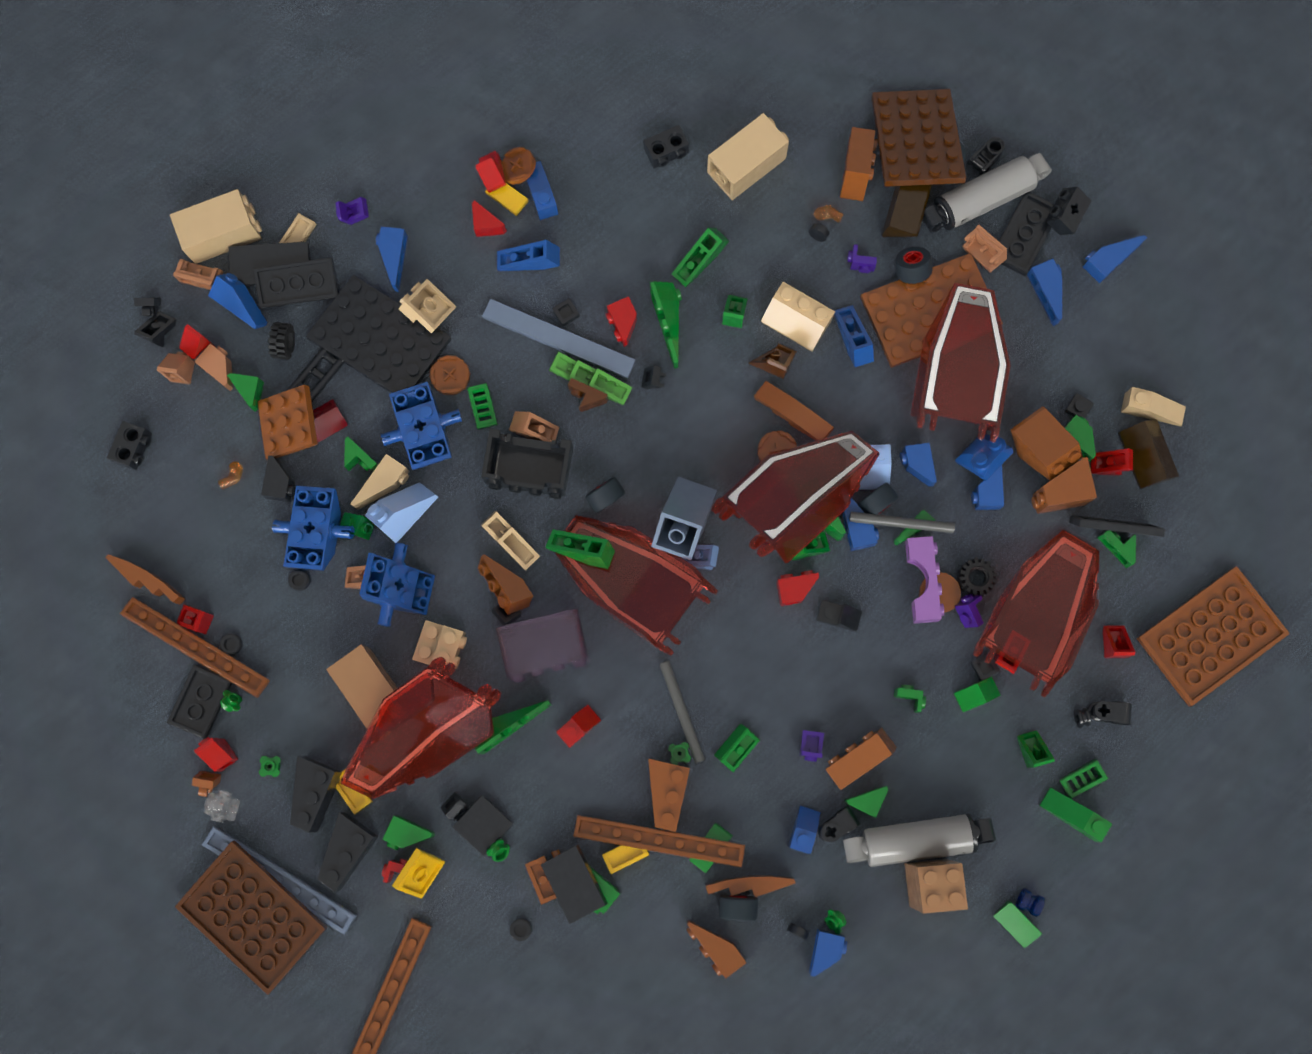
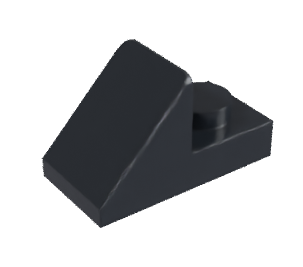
M158 311L135 330L134 335L164 347V335L176 326V319Z
M822 600L817 621L857 632L862 611L847 604L842 606Z

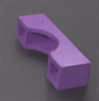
M933 536L907 538L905 541L907 563L917 566L924 574L926 580L923 595L914 599L911 603L913 624L939 622L942 619L941 616H944L943 603L940 604L939 595H942V586L937 580V575L940 574L939 563L935 562V555L938 553L937 543L933 542Z

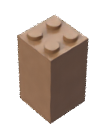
M361 644L326 670L370 732L385 701L397 693L399 689L372 650ZM404 696L391 705L376 733H385L392 727L391 723L396 720L401 721L409 715L408 711L412 708Z
M948 859L904 863L909 906L923 914L968 909L962 863Z

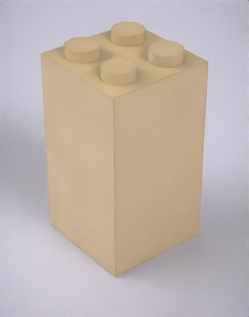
M763 113L708 155L707 173L727 196L734 200L786 159L789 139L784 132H780L777 129L773 119Z
M238 189L170 214L181 248L195 264L229 252L228 246L248 245L262 239L260 235L262 231L261 225L254 217V214H256L252 203H249L247 196L242 195Z

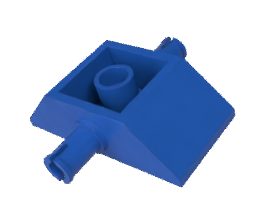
M428 382L389 394L399 427L396 430L381 434L384 446L399 441L404 442L412 470L452 458L445 426L462 422L459 409L441 415Z
M296 486L291 521L274 520L273 525L278 527L272 526L274 533H288L283 567L324 571L335 555L337 538L353 539L354 534H350V532L354 533V527L339 525L341 511L336 489Z
M395 543L392 560L373 553L368 554L359 595L363 600L381 606L377 622L381 626H391L393 610L427 615L435 575L407 566L404 561L408 545L403 543Z

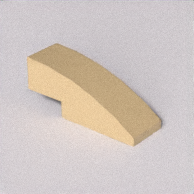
M494 511L481 524L490 536L525 571L540 557L497 511Z

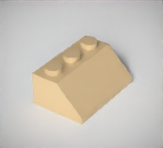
M782 282L761 322L813 352L831 323L835 311L787 283Z

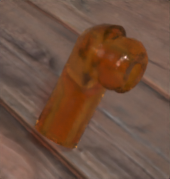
M830 205L819 207L814 212L817 220L832 218L838 223L844 216L843 213Z
M238 462L230 463L229 476L218 480L222 490L240 481L243 467Z

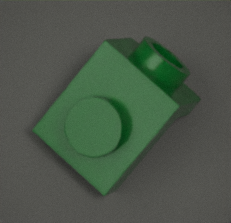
M344 512L340 526H353L354 533L350 532V534L369 540L374 523L362 515Z
M901 685V688H896L894 697L915 700V713H920L925 708L926 696H923V691L913 690L914 686Z

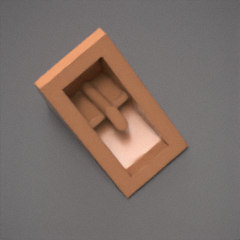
M366 565L347 567L344 588L361 589Z

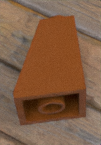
M1043 406L1010 429L1018 457L1050 481L1083 457L1079 442Z
M1088 457L1072 465L1033 494L1031 501L1037 514L1085 506L1097 498Z

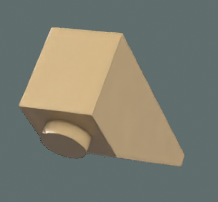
M1132 387L1124 394L1121 413L1181 427L1186 406L1155 392Z
M386 454L353 499L351 505L359 510L394 491L400 485L405 484L409 478L408 473L410 471Z

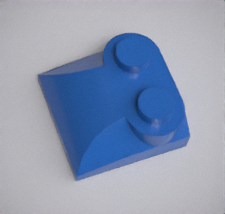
M982 432L957 457L955 462L987 481L1010 457L1013 449L1006 444L1003 438L992 437Z

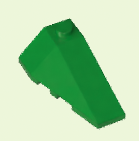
M653 281L650 282L651 299L674 369L678 368L679 300H682L679 288L675 289L672 282Z
M547 700L485 720L482 723L477 721L469 727L471 731L467 735L477 753L484 755L552 704Z

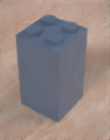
M678 477L661 513L651 547L691 561L705 528L717 490Z

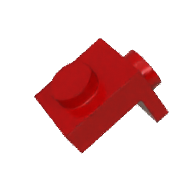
M400 858V861L390 860L388 864L385 863L382 870L383 882H391L393 873H400L408 860Z

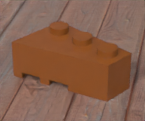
M852 127L840 198L857 201L864 200L868 180H872L874 168H871V165L874 166L876 154L873 151H876L878 139H874L875 130Z
M882 727L875 732L870 731L862 737L863 741L858 745L856 743L851 744L845 749L847 753L841 757L837 754L828 761L830 765L825 770L840 790L894 753L897 747Z
M648 759L655 827L676 832L690 768Z

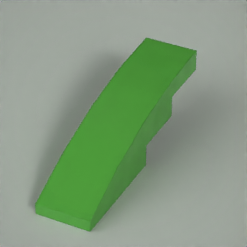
M557 352L549 368V371L568 381L573 378L608 394L609 400L621 405L625 404L632 389L631 386L598 368L594 369L579 360L575 361L560 352Z

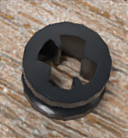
M1082 708L1081 711L1079 709L1074 710V719L1078 728H1082L1083 725L1086 727L1091 725V718L1087 708Z

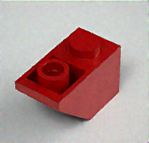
M629 296L607 305L608 313L605 314L610 325L613 324L616 329L613 332L617 342L621 341L624 347L628 345L637 322V313Z
M813 570L801 572V576L793 577V574L781 575V579H778L776 582L780 605L786 606L801 603L820 577L819 573H813Z
M207 737L199 742V747L194 750L214 772H222L238 760V757L227 741L221 738Z

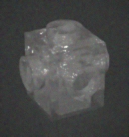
M228 791L210 792L209 797L205 801L204 813L210 815V820L223 823L224 820L235 821L241 800L231 797L232 793Z

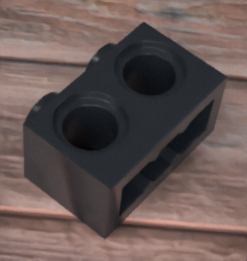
M679 125L643 140L644 150L653 168L664 167L670 161L676 158L682 159L689 153V143ZM677 142L680 143V145L673 146L672 143ZM656 150H660V151H662L663 153H661V154H655L654 152H655Z
M122 421L107 459L119 465L137 470L138 466L143 462V454L146 447L151 443L152 433L145 428ZM138 433V438L132 441L133 436ZM130 452V457L125 460V454Z

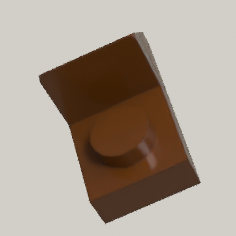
M573 378L568 383L569 391H571L570 393L577 398L584 397L579 406L580 412L606 404L609 400L608 394Z

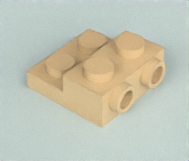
M428 279L422 284L418 282L411 289L413 294L410 296L407 293L399 301L402 304L399 310L413 323L418 320L430 333L456 308Z
M425 620L412 660L453 673V670L457 669L460 663V657H458L460 649H464L467 642L466 633Z

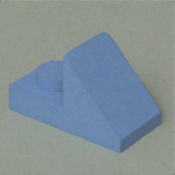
M697 545L692 560L682 558L681 565L712 570L713 567H716L719 546Z

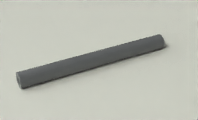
M850 512L849 522L945 533H954L955 523L859 512Z
M669 661L663 662L659 665L694 762L704 761L705 758Z

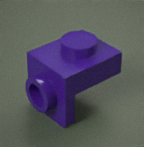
M363 197L348 203L335 202L338 220L352 225L369 217L367 201Z
M854 244L852 250L848 251L847 262H850V270H859L861 273L874 272L877 257L857 255L858 244Z
M965 595L961 598V602L955 605L960 621L965 628L979 627L984 624L976 607V604L983 600L981 595Z
M802 730L799 756H805V761L817 762V758H822L824 733Z

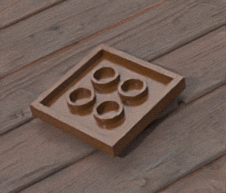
M301 385L258 401L265 459L268 460L269 455L279 458L318 445L308 385Z

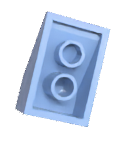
M419 482L378 500L370 506L365 516L397 543L434 503L438 496Z

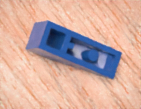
M538 161L536 162L533 174L526 181L539 219L543 220L558 215V210L542 163Z
M381 226L380 233L376 235V245L379 247L391 285L395 292H399L408 236L405 229Z
M1142 235L1103 246L1097 252L1093 250L1085 258L1087 262L1083 268L1100 284L1147 237Z
M548 240L497 251L498 271L545 270L560 266V247Z
M1050 259L1032 267L1027 276L1054 327L1062 320V271L1054 259Z
M226 273L216 276L208 295L210 298L254 329L267 325L268 322L249 291L235 275Z
M853 305L835 310L834 316L854 367L874 362L873 343Z
M839 488L837 496L850 550L854 551L875 546L878 543L877 540H879L878 529L874 528L873 524L849 522L850 512H864L844 488Z

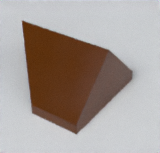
M778 343L777 347L753 359L748 364L784 379L797 351Z

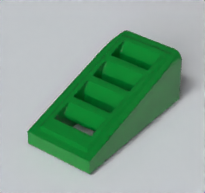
M487 383L467 388L477 429L498 425ZM485 393L484 395L474 397L476 394ZM487 400V403L476 405V402ZM489 408V411L478 413V410ZM491 416V418H492V419L480 421V418H482V417Z
M922 510L914 518L935 521L925 510ZM905 528L894 540V544L897 546L922 530Z
M1095 758L1059 779L1070 799L1109 778ZM1093 767L1095 768V770L1097 771V773H1098V775H1099V776L1096 777V778H1095V776L1093 775L1092 771L1090 770V769L1093 768ZM1085 771L1088 773V775H1089L1090 778H1091V781H1089V782L1086 780L1085 776L1083 775V773H1084ZM1079 775L1082 782L1084 783L1083 786L1079 785L1078 781L1075 778L1076 776ZM1069 780H1072L1077 788L1076 790H1072L1068 783Z

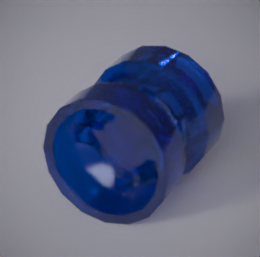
M1023 888L1017 898L1016 907L1020 910H1027L1031 915L1038 917L1043 910L1045 897L1034 895L1030 890Z

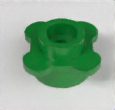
M225 690L223 692L224 697L220 701L221 707L228 712L239 711L242 697L236 693H231L229 690Z
M682 742L680 745L671 744L668 750L671 752L672 758L670 762L677 765L678 762L688 763L691 760V756L688 754V743Z
M262 756L260 758V776H279L280 757L268 758L267 756Z
M499 839L491 845L486 854L492 856L493 861L500 862L509 855L510 846L508 844L505 845L504 841Z
M830 909L828 910V916L825 918V923L836 934H840L842 932L841 928L846 925V919L840 911Z

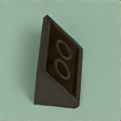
M932 185L895 186L882 232L883 237L918 236Z
M1157 420L1143 421L1118 433L1124 449L1129 448L1133 450V473L1139 489L1179 477Z

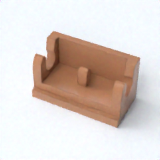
M977 225L964 239L966 243L963 245V249L967 253H971L973 258L990 273L1007 259V248L980 225Z
M180 259L173 276L181 283L211 290L216 276L222 275L224 272L218 268H210Z

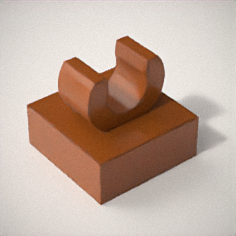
M200 771L192 779V786L199 787L198 796L207 797L208 793H211L212 789L220 783L221 774Z

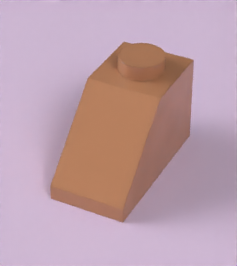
M209 344L194 362L231 391L233 383L227 375L232 373V363L226 357L228 353L220 346L215 348L212 344Z
M184 352L168 353L157 366V371L170 382L191 384L195 362Z
M515 411L509 431L526 439L552 442V440H556L560 427L531 412Z

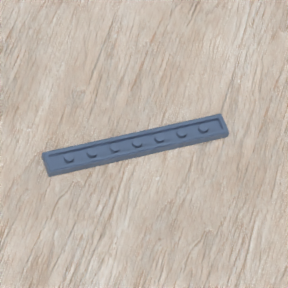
M492 299L489 300L482 315L483 319L626 379L629 378L636 362L633 358Z
M213 826L202 846L219 856L231 841L235 840L318 919L342 934L347 933L357 914L220 828Z

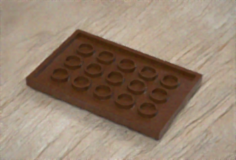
M950 89L872 93L885 187L965 183L966 173Z
M235 840L231 841L175 906L267 995L276 988L328 928Z

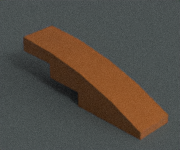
M767 381L764 382L754 395L755 400L770 408L774 414L788 421L790 426L819 443L825 441L834 429L831 424Z
M109 554L105 557L133 586L141 588L144 585L152 594L159 597L164 593L173 603L181 605L186 600L171 585L142 567Z
M756 875L728 878L705 884L708 895L729 888L731 896L752 889L754 897H758L793 885L795 880L790 877Z

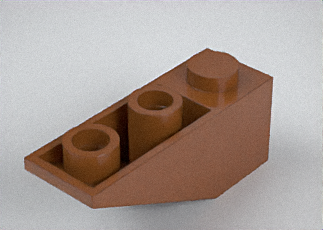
M485 554L482 555L478 565L479 573L481 576H484L490 591L494 592L500 607L504 608L507 615L529 607L533 594L524 580Z
M690 920L687 921L689 927L686 931L693 940L697 938L701 943L700 951L705 958L710 956L714 964L711 966L718 976L723 975L726 979L746 964V960L733 942Z

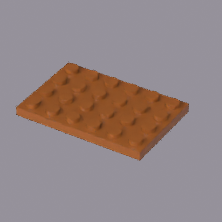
M971 253L932 267L931 276L923 282L908 284L898 280L861 294L862 303L891 368L933 352L957 286L989 292ZM958 302L943 348L992 330L989 308ZM994 305L998 326L1000 327L1003 322Z
M1235 566L1136 639L1185 703L1191 707L1290 633L1239 568Z

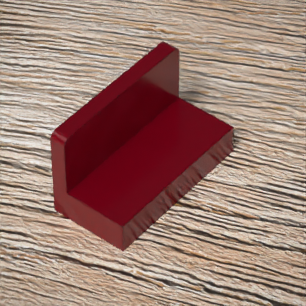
M334 399L313 410L317 443L348 426Z

